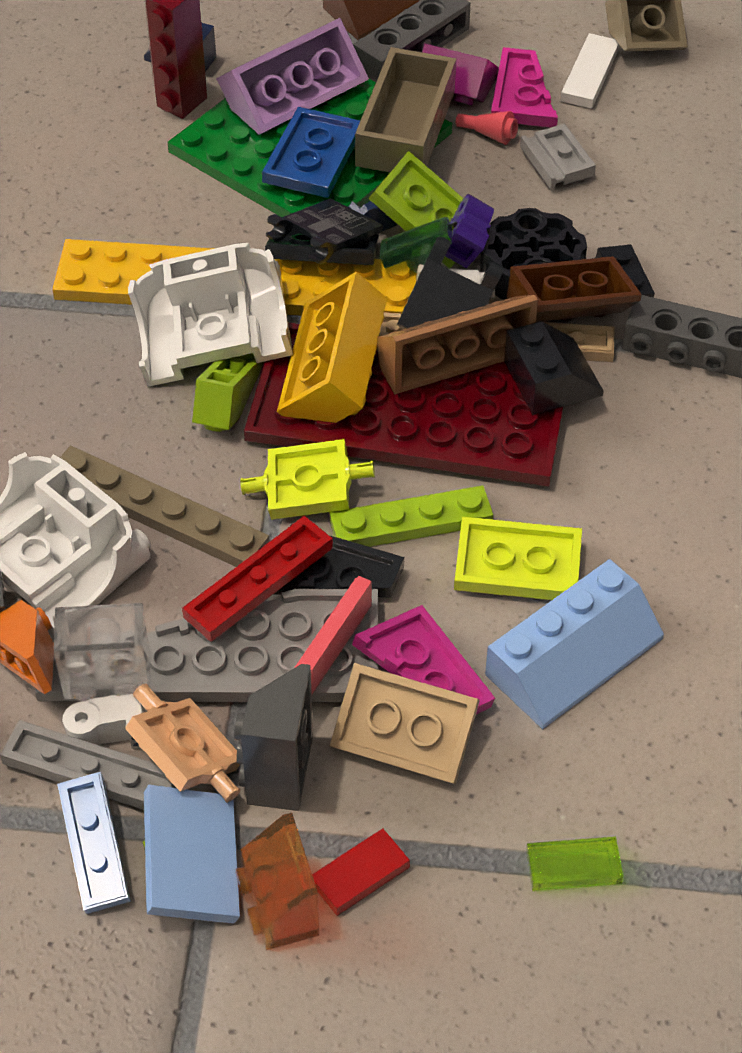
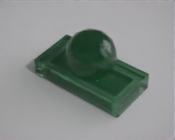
M448 217L434 220L383 239L381 241L380 259L384 268L406 261L411 271L417 273L419 264H425L437 237L442 236L452 244V226Z

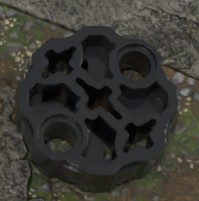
M537 208L518 209L514 214L498 216L489 224L491 225L487 231L489 237L484 250L481 252L480 272H485L491 262H496L504 267V271L495 287V295L505 300L507 299L511 267L586 259V239L583 234L573 227L572 220L564 215L541 212Z

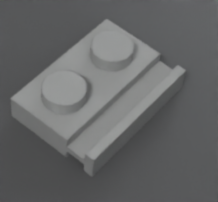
M566 124L534 132V136L527 138L526 135L521 136V149L550 189L555 188L556 183L562 182L565 185L595 176V163Z

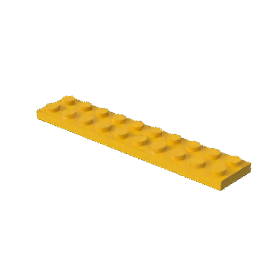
M65 239L52 289L54 300L132 305L128 294L130 280L137 281L139 277L151 271L150 264L215 248ZM275 259L280 265L287 315L302 316L304 305L307 301L355 272L387 297L384 313L402 314L415 286L419 261L375 259L373 265L327 262L318 264L312 261Z

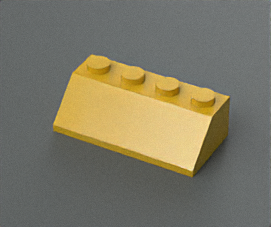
M357 272L305 303L293 347V355L289 362L277 408V413L281 416L336 423L349 415L357 414L365 405L366 390L372 375L371 368L375 351L377 350V338L384 321L387 297Z

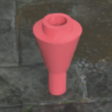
M512 111L481 114L478 116L459 113L455 121L457 127L474 129L476 132L504 145H507L511 139H514L518 131V120L514 118Z

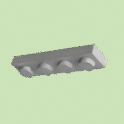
M21 720L17 723L0 754L2 764L60 783L101 772L109 799L144 810V791L148 785L176 788L153 762Z

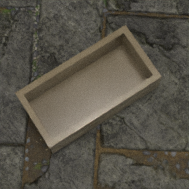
M390 47L355 133V166L391 172L408 151L423 164L428 165L455 92L456 58Z

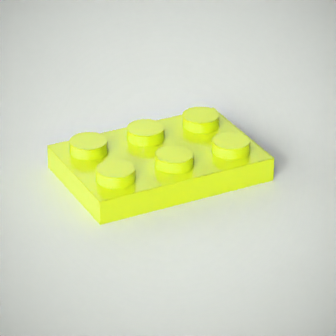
M462 517L454 590L553 600L578 582L582 528Z

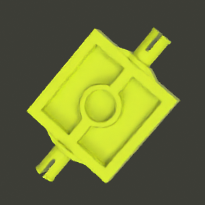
M344 439L268 449V465L264 475L241 478V491L243 495L265 491L268 497V511L271 520L349 510V488L352 480L375 478V468L373 461L350 464L347 458V447Z

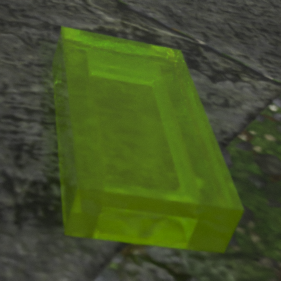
M616 836L527 843L526 855L532 891L622 884L623 872Z

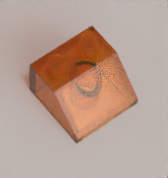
M293 813L284 814L241 849L242 867L235 869L241 895L250 894L253 907L247 908L253 936L262 935L266 950L319 936L317 888Z

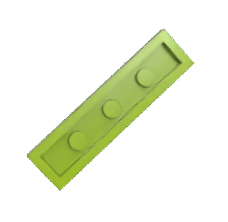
M484 485L330 512V524L334 537L372 547L460 531L462 517L493 520V512Z

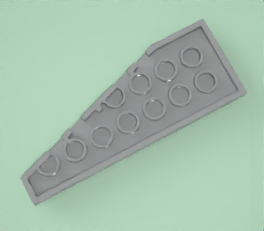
M293 589L282 592L281 598L261 603L212 642L183 618L155 626L156 631L137 636H134L133 632L117 636L118 641L91 648L90 643L54 652L52 690L44 695L36 689L37 701H87L93 698L133 692L142 684L145 685L147 683L161 701L178 702L191 698L194 702H248L249 695L294 669L348 589ZM372 589V606L312 694V702H343L354 663L378 670L376 662L352 645L356 634L378 625V589Z

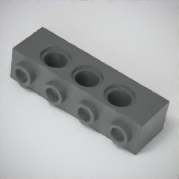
M420 0L367 36L359 39L353 46L368 78L377 82L390 47L422 52L425 43L442 48L467 31L470 25L471 3L467 0Z
M642 295L641 301L631 308L626 322L622 350L742 378V318Z

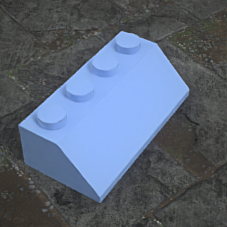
M609 559L487 647L485 675L540 728L544 729L663 639L664 633L640 585Z

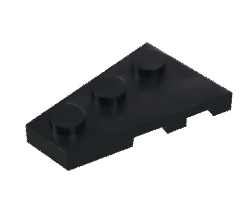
M331 536L333 538V548L273 594L282 595V592L293 589H348L355 578L361 576L372 581V589H378V597L391 598L404 569L405 557Z

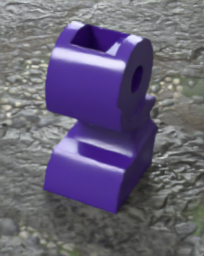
M470 194L464 197L450 221V225L454 229L446 237L451 242L445 255L447 258L465 268L475 260L484 250L489 237L487 231L491 226L489 223L492 219L494 208Z

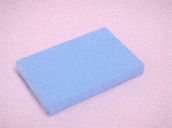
M148 785L144 791L147 914L234 924L240 917L233 800L226 803L224 798L217 793L187 789L180 792L177 788Z

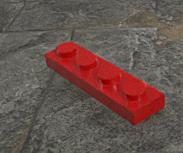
M304 515L182 607L183 618L212 642L333 548V538Z

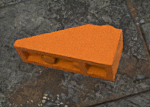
M20 600L0 612V663L45 695L52 690L55 644L48 632L52 625L40 607L35 609Z

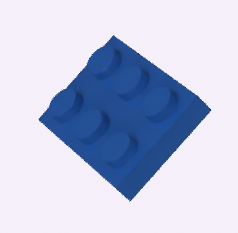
M297 107L262 171V182L328 198L355 147V133L360 120Z

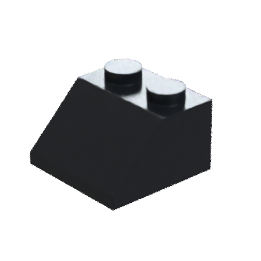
M543 321L506 330L504 362L532 415L603 396V388L573 337Z

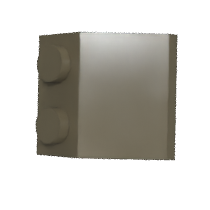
M607 0L605 2L609 33L624 51L685 50L688 47L681 0Z

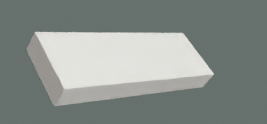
M588 34L561 92V102L590 109L593 108L619 50V44L615 39Z

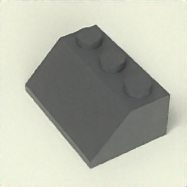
M300 664L249 695L245 713L238 712L234 729V739L239 740L236 760L237 764H241L239 786L246 789L247 805L299 811L313 741L311 667L308 664Z

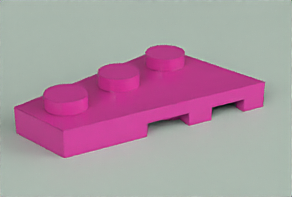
M503 47L491 113L512 111L514 118L518 120V124L554 127L557 126L558 116L556 110L552 108L549 90L545 88L543 82L544 75L535 50Z
M423 605L356 634L353 639L352 645L391 674L479 699L480 702L476 715L491 708L493 705L494 695Z

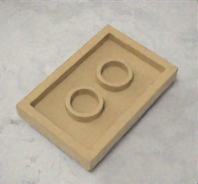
M354 663L329 746L456 784L480 700Z

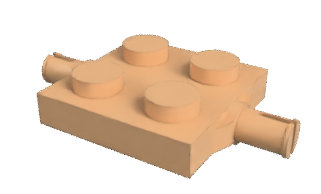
M147 683L139 686L134 691L133 697L141 703L147 712L132 716L125 727L139 747L148 754L165 774L166 778L180 792L199 784L208 783L217 790L226 803L235 799L241 790L226 775L236 771L240 764H237V750L191 698L178 702H165L159 699Z

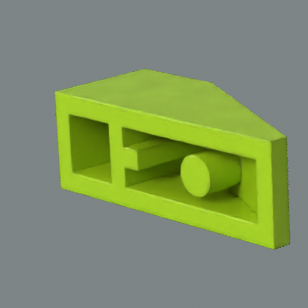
M250 353L212 363L196 379L192 423L202 424L210 431L221 432L229 430L240 418L264 362L256 363L254 354Z

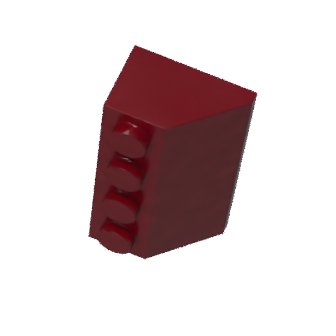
M144 0L157 107L184 119L207 99L200 0Z

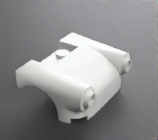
M249 243L233 244L150 264L151 271L139 277L137 281L130 280L128 294L137 318L142 344V359L139 361V368L147 387L184 379L183 368L253 353L256 363L293 355L280 265L273 258L270 249L264 251L250 248Z
M26 452L8 461V481L0 496V571L2 580L31 604L33 608L40 607L45 612L52 625L50 630L61 638L150 559L149 549L151 544L141 530H132L128 514L118 503L65 460L54 454L51 458L43 456L28 457Z

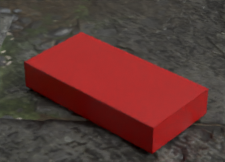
M382 828L310 875V883L336 916H338L410 868V859Z

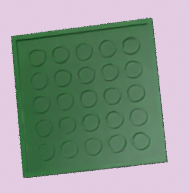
M369 79L311 108V110L361 121L376 82ZM226 98L167 142L168 152L281 217L329 198L347 207L353 201L362 208L364 204L370 202L368 198L390 173L355 166L354 147L328 198L263 183L262 171L291 119L258 134L231 110ZM444 119L434 148L452 134V122Z

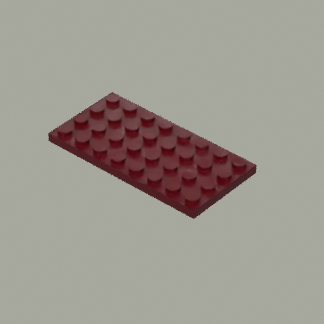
M288 322L293 351L299 324ZM376 350L371 368L372 375L369 379L365 395L366 402L357 414L349 415L336 423L285 417L277 413V408L291 356L265 361L244 428V441L289 447L344 439L347 447V456L549 487L564 406L532 415L504 361L394 394L377 364Z

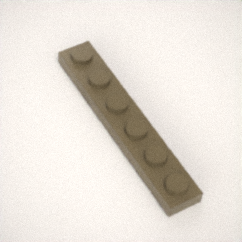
M71 445L60 457L118 503L128 514L129 518L235 567L270 542L269 535Z

